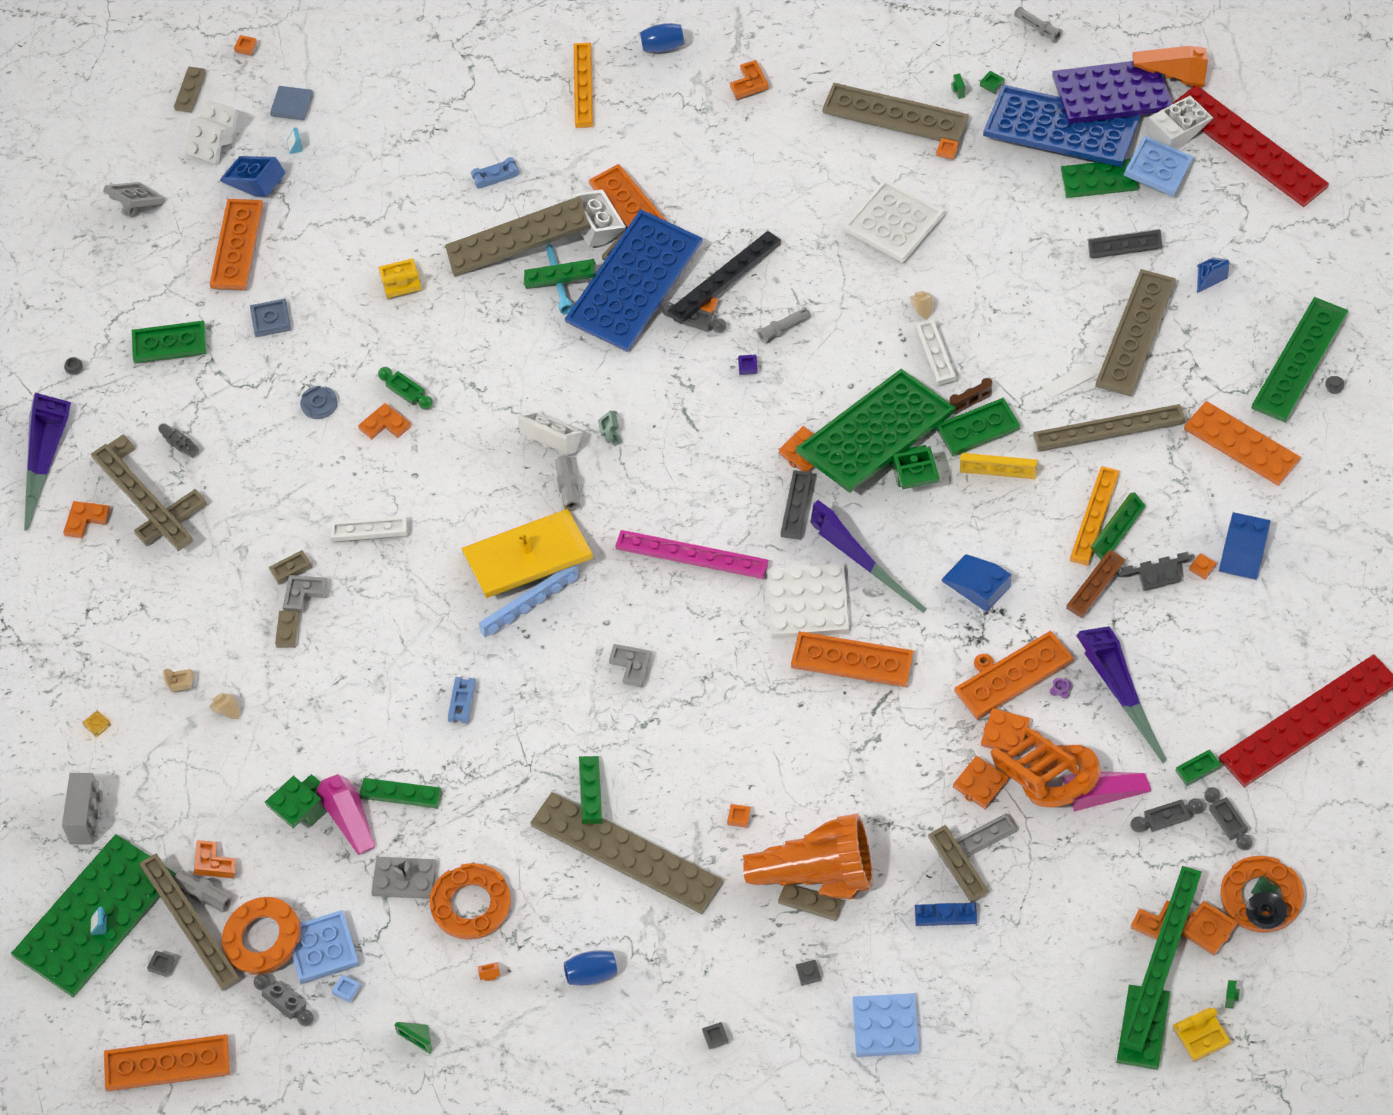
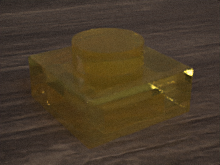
M98 710L82 722L84 727L96 738L111 726L110 721Z

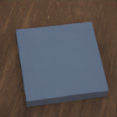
M279 86L270 115L273 117L305 120L313 96V90Z
M286 299L250 305L255 338L291 331Z

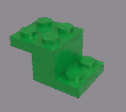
M926 445L912 447L903 453L893 455L891 465L897 486H901L902 490L940 482L930 447L927 448Z
M312 774L303 782L293 775L265 801L266 806L292 828H295L302 820L312 827L327 813L321 798L315 794L321 781Z

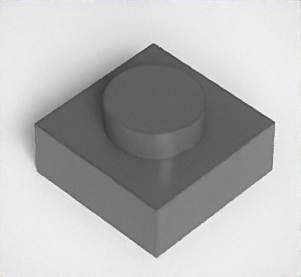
M155 950L147 969L149 972L167 977L175 958Z
M816 960L796 964L801 986L821 981Z
M722 1022L702 1028V1033L709 1050L729 1043Z

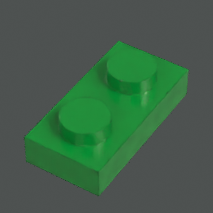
M1209 749L1177 766L1176 773L1185 785L1188 786L1218 770L1221 764Z

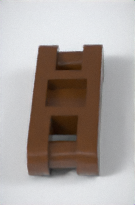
M984 378L981 384L968 388L964 393L951 395L950 404L955 407L954 414L960 413L992 395V380Z

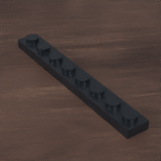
M766 231L669 308L667 315L682 324L711 301L712 298L716 297L780 246L781 239Z

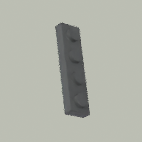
M1160 229L1087 239L1090 258L1162 248Z
M793 470L781 528V537L800 539L812 472Z

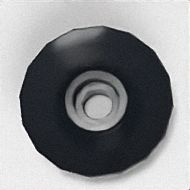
M1259 892L1249 898L1246 904V915L1254 926L1261 929H1273L1279 927L1285 921L1287 906L1284 900L1277 894ZM1268 912L1269 915H1263L1262 913Z

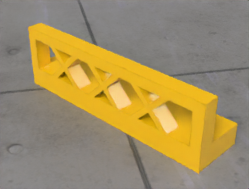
M962 453L960 455V473L1026 479L1036 478L1037 459Z

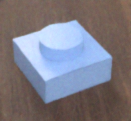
M342 975L332 989V994L350 1003L361 985L355 980Z

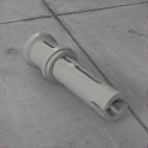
M1018 7L1015 10L1014 16L1037 29L1041 36L1048 37L1053 43H1057L1063 34L1062 29L1055 28L1049 21H1042L1022 7Z
M804 307L782 320L772 321L770 325L758 328V337L763 343H767L768 339L774 336L778 337L784 330L811 318V314Z

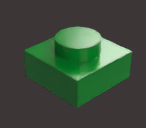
M989 71L980 81V87L995 94L1004 84L1005 78Z
M960 73L954 74L953 82H951L952 92H956L958 99L965 98V84Z
M1228 980L1225 1008L1233 1009L1234 1001H1239L1240 989H1236L1237 981Z

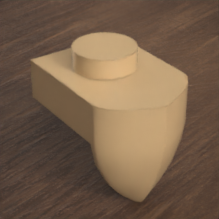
M919 291L915 295L910 296V301L917 313L927 320L933 309L932 296L928 292Z
M171 669L163 670V678L170 691L176 692L191 689L194 672L191 669L173 672Z
M221 693L213 699V703L209 706L213 712L221 713L231 719H239V705L231 694Z

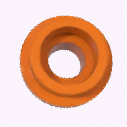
M979 654L974 659V667L979 672L993 665V658L988 654Z

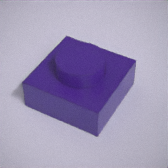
M756 354L738 356L739 375L758 374Z

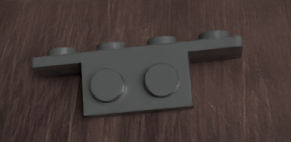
M1187 551L1177 554L1175 559L1170 560V556L1159 558V563L1152 564L1151 561L1140 563V567L1134 569L1132 565L1122 567V572H1118L1117 576L1138 572L1143 590L1180 582L1181 577L1177 562L1195 558V555H1189Z

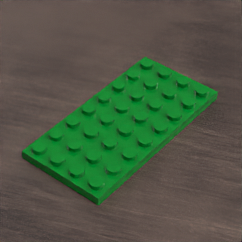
M900 369L797 446L796 453L851 493L893 460L894 454L903 453L937 427V425L954 414L955 407L906 371Z
M115 834L11 952L12 957L74 998L160 898L139 865L140 862L150 856ZM167 868V870L174 879L176 873ZM99 907H102L107 916L106 933L91 935V917Z

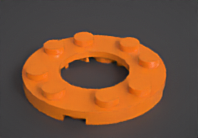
M1058 745L1057 747H1061L1064 752L1075 757L1079 766V773L1072 781L1063 786H1045L1047 795L1042 799L1023 787L1026 796L1035 805L1059 807L1074 802L1073 799L1079 797L1082 793L1086 795L1095 786L1101 774L1100 762L1091 749L1082 745ZM1043 753L1031 761L1028 768L1030 769L1045 759L1047 755ZM1056 761L1035 775L1043 776L1047 773V770H1052L1058 766V763Z
M1251 856L1233 864L1232 868L1224 875L1220 890L1221 903L1226 914L1238 922V925L1242 928L1260 933L1278 931L1291 924L1301 910L1304 897L1303 886L1297 873L1291 867L1288 868L1282 864L1279 859L1269 856ZM1255 878H1267L1279 886L1282 899L1287 906V916L1279 927L1261 929L1249 921L1246 915V904L1241 896L1242 889L1248 881ZM1268 912L1262 913L1263 915H1269Z
M477 863L462 864L461 867L446 871L435 882L430 894V909L435 923L442 931L459 939H477L491 934L504 923L511 907L510 890L503 876L495 869ZM468 885L480 886L490 895L489 908L483 915H479L474 919L461 918L451 908V900L455 892Z
M274 897L252 899L238 907L227 920L222 933L223 952L228 961L239 971L241 970L251 975L273 972L287 963L294 955L292 952L301 939L300 920L291 906L283 900ZM264 917L275 920L279 926V935L272 947L259 953L250 952L244 947L242 936L246 932L249 923L251 924L255 919Z

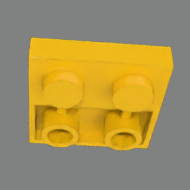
M413 258L378 267L387 299L422 290L418 270Z
M1209 1007L1173 1024V1030L1193 1062L1225 1048L1231 1043L1215 1017L1218 1013L1214 1007L1211 1009Z

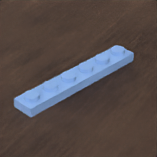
M574 565L556 572L479 622L481 634L484 637L495 634L505 624H510L519 615L527 613L531 607L542 603L551 594L559 592L568 583H573L579 577L578 566Z

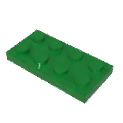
M1125 159L1122 167L1101 162L1061 166L1066 198L1138 191L1137 181L1124 176V172L1131 159Z
M204 320L131 330L134 363L207 354Z
M1003 397L945 420L937 425L936 430L953 457L1020 430V424Z
M1129 984L1116 1063L1158 1070L1170 991L1163 990L1141 1053L1122 1047V1042L1141 986Z

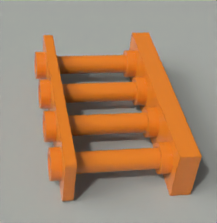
M1027 727L1025 732L1028 739L1007 753L1002 752L998 748H994L990 753L996 768L1042 799L1047 795L1045 790L1046 783L1066 769L1076 775L1079 773L1076 766L1078 763L1073 755H1069L1061 747L1055 746L1051 740L1042 737L1038 731ZM1030 746L1036 748L1020 760L1012 759ZM1041 754L1047 755L1045 759L1030 769L1024 767ZM1055 761L1059 764L1043 776L1035 775Z

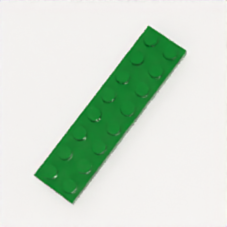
M1317 297L1312 299L1252 403L1251 409L1282 422H1287L1347 317V309Z

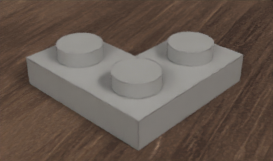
M289 575L283 611L303 613L306 597L325 598L327 578Z
M614 644L609 664L626 667L623 684L642 688L652 652Z

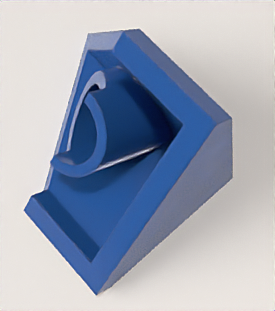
M1212 257L1197 265V293L1228 279L1230 264L1228 259Z

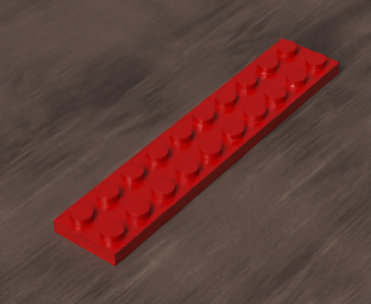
M1193 86L1173 102L1175 104L1188 96L1196 100L1213 117L1201 131L1303 208L1328 188L1329 183L1199 86Z
M1375 654L1371 655L1219 756L1220 762L1245 788L1393 690V673Z

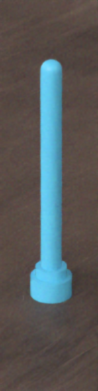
M547 244L546 251L550 265H558L553 246ZM558 283L556 284L560 297L558 307L560 313L566 315L572 309L573 303L567 298L564 284Z

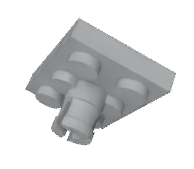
M140 182L105 185L103 192L109 195V198L122 203L121 213L128 217L129 214L130 217L135 216L137 207L162 205L165 199Z
M376 857L371 891L372 896L430 899L435 882L436 859Z

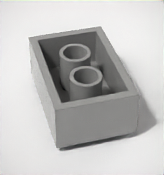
M69 773L62 827L69 844L93 845L94 837L98 835L96 823L97 819H100L99 802L103 800V791L99 789V781L95 779L93 773Z

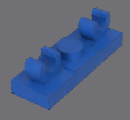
M976 903L915 905L916 926L977 924Z

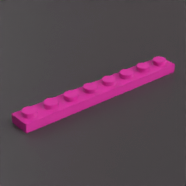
M620 530L615 545L617 550L764 579L768 567V559Z

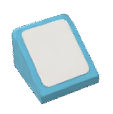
M297 127L293 128L287 139L290 154L302 152L303 150Z
M99 907L91 917V935L106 933L107 916L102 907Z

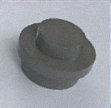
M76 357L68 358L64 364L65 371L71 375L79 373L83 368L81 360Z
M1338 376L1327 378L1325 383L1326 389L1332 394L1340 393L1345 385L1344 380Z

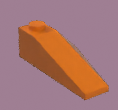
M1182 46L1132 53L1134 67L1151 73H1163L1166 75L1165 78L1171 79V77L1180 79L1182 80L1181 83L1185 85L1204 87L1208 63L1206 48Z

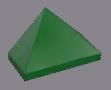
M405 1022L395 1023L394 1026L398 1035L430 1054L432 1052L428 1025Z

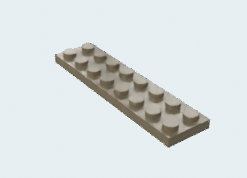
M834 82L822 108L824 114L938 141L944 138L959 142L969 114Z
M578 196L448 243L445 247L454 277L589 229L590 225L582 199Z
M1140 269L1096 380L1095 387L1132 396L1175 286L1176 278Z

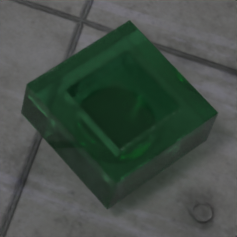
M1262 875L1251 893L1253 895L1259 892H1272L1276 894L1280 886Z

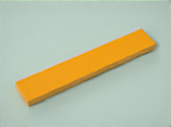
M591 42L573 43L575 128L593 127Z
M1101 466L1070 556V562L1089 566L1093 550L1090 547L1099 536L1120 470Z

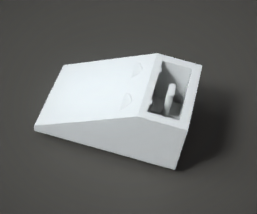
M1188 96L1150 116L1146 132L1154 140L1179 149L1204 128L1213 117L1196 100Z

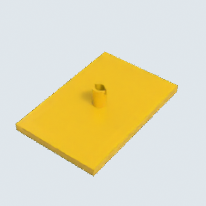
M568 508L461 548L486 598L593 559V553Z

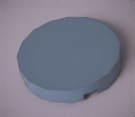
M314 386L303 393L300 406L307 417L323 419L334 413L337 408V397L329 387Z

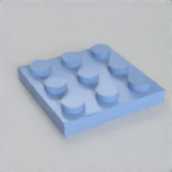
M1143 136L1124 172V176L1174 197L1192 162L1193 156Z
M343 910L300 923V943H297L292 952L300 984L359 966Z
M915 993L853 997L856 1057L919 1054Z

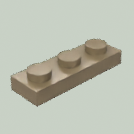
M188 66L174 104L175 111L192 113L206 75L205 68Z
M787 885L781 891L778 904L836 921L843 905V900L826 895L820 896L817 892L794 885Z

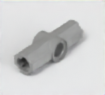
M566 455L559 456L555 460L559 492L562 494L564 509L568 508L569 511H574L580 507L576 474L573 472L571 457Z
M184 870L178 871L175 875L174 880L181 891L189 894L197 903L202 905L206 903L222 913L230 907L232 897L217 889L209 880L205 878L199 879Z

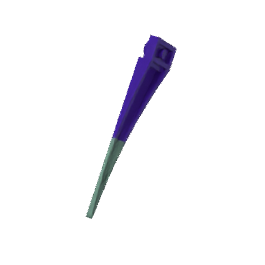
M36 392L33 396L29 413L25 531L29 527L51 462L68 420L71 402Z
M819 500L813 504L810 523L816 530H820L819 535L924 613L926 611L922 604L897 584L868 555L833 510Z
M1110 626L1079 631L1076 636L1086 650L1084 654L1164 764L1166 757L1141 706L1128 671L1120 641Z

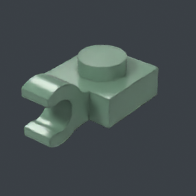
M610 410L598 420L601 435L605 436L606 442L610 443L613 440V444L616 446L621 442L620 436L615 431L619 428L616 412Z

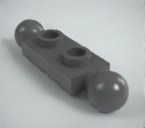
M667 302L663 304L661 309L663 315L670 317L667 315V310L674 305L673 303ZM701 309L682 323L706 332L712 327L717 333L724 332L727 326L725 320L721 318L714 320L713 313Z
M1208 788L1204 793V797L1207 802L1213 803L1209 805V810L1229 840L1237 838L1236 844L1239 849L1244 851L1250 849L1253 841L1249 835L1245 834L1248 832V827L1227 797L1220 800L1221 795L1217 788Z
M1197 798L1191 799L1187 805L1184 804L1182 799L1144 811L1145 818L1140 816L1134 817L1130 825L1132 830L1138 833L1143 832L1146 826H1149L1153 832L1189 820V812L1191 814L1201 813L1203 803Z
M259 974L254 978L255 988L262 990L261 996L291 1020L297 1016L298 1023L302 1026H309L313 1023L314 1016L311 1011L305 1010L306 1004L278 981L270 984V979L265 974Z

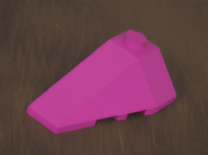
M1101 772L1095 786L1086 795L1082 793L1079 797L1074 798V802L1071 804L1075 812L1151 792V788L1145 773ZM1071 773L1062 776L1064 785L1072 781L1076 775Z
M336 774L322 780L315 794L321 798L323 806L356 853L360 855L374 849V840L360 796L349 779Z

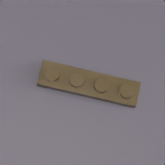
M194 489L166 509L181 523L206 506L207 502ZM149 520L134 530L135 535L145 546L162 536L160 531Z
M946 824L928 834L931 843L970 903H974L988 895L989 890Z

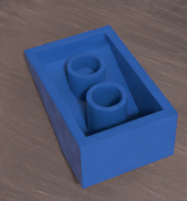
M239 156L221 177L220 181L250 195L267 197L286 172L276 157Z
M1233 512L1219 572L1257 580L1271 520Z
M965 554L942 578V582L988 612L1011 587L1012 574L995 563Z

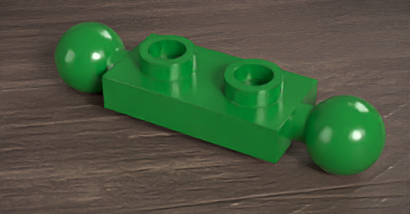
M389 367L379 369V379L386 381V387L411 405L418 401L421 409L427 410L432 407L433 400L430 396L425 395V389L399 371L393 375Z

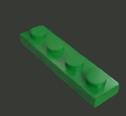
M594 259L527 269L524 270V286L527 289L595 278L596 262Z
M1135 492L1127 496L1090 548L1100 560H1102L1109 549L1113 551L1146 507Z
M579 756L582 824H602L599 756Z
M363 778L359 796L360 799L437 809L442 791L440 787Z

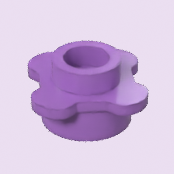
M1064 678L1054 679L1050 694L1067 698L1069 696L1068 691L1072 687L1071 682Z

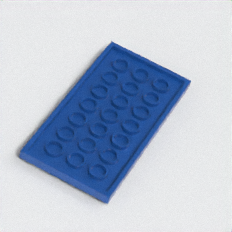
M1002 85L984 128L983 136L1122 167L1140 121V115L1068 124L1058 96Z
M640 209L595 274V278H592L565 317V322L628 352L702 244L703 239Z

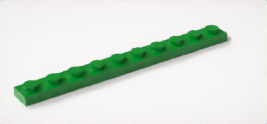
M1185 866L1181 867L1122 1042V1047L1141 1053L1143 1051L1202 871Z

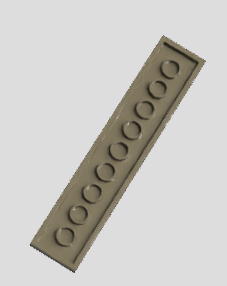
M553 792L550 793L530 822L531 826L700 914H703L723 884V879L602 818V824H582L581 807Z

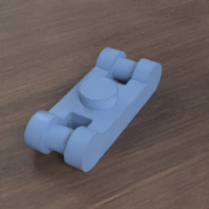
M508 157L503 162L482 169L475 168L471 171V175L475 179L476 187L484 188L514 178L520 174V171L515 166L514 158Z
M455 677L448 722L462 721V723H469L470 708L476 685L475 678L466 680L462 679V677ZM461 709L463 711L462 713H456V710Z

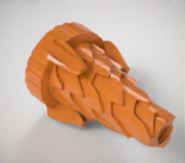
M858 813L839 816L837 819L828 821L811 833L804 835V838L785 841L784 845L769 847L763 852L743 855L745 882L752 885L780 884V886H787L799 883H806V885L823 883L819 889L820 896L826 895L833 898L850 900L854 899L860 891H866L872 887L873 873L869 844L863 821Z

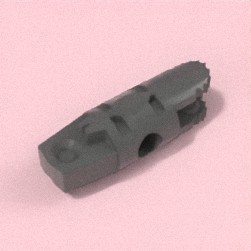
M164 423L159 425L158 430L167 443L175 447L179 452L191 458L199 452V448L182 432Z

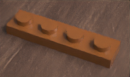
M1109 549L1069 601L1066 609L1083 618L1125 564L1126 559Z

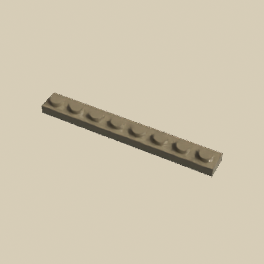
M1177 404L1033 432V438L1037 451H1043L1185 423V417L1181 405Z
M107 444L91 453L92 459L178 552L193 542L192 536Z
M156 853L140 862L139 865L220 989L223 991L240 981L239 976L158 854Z

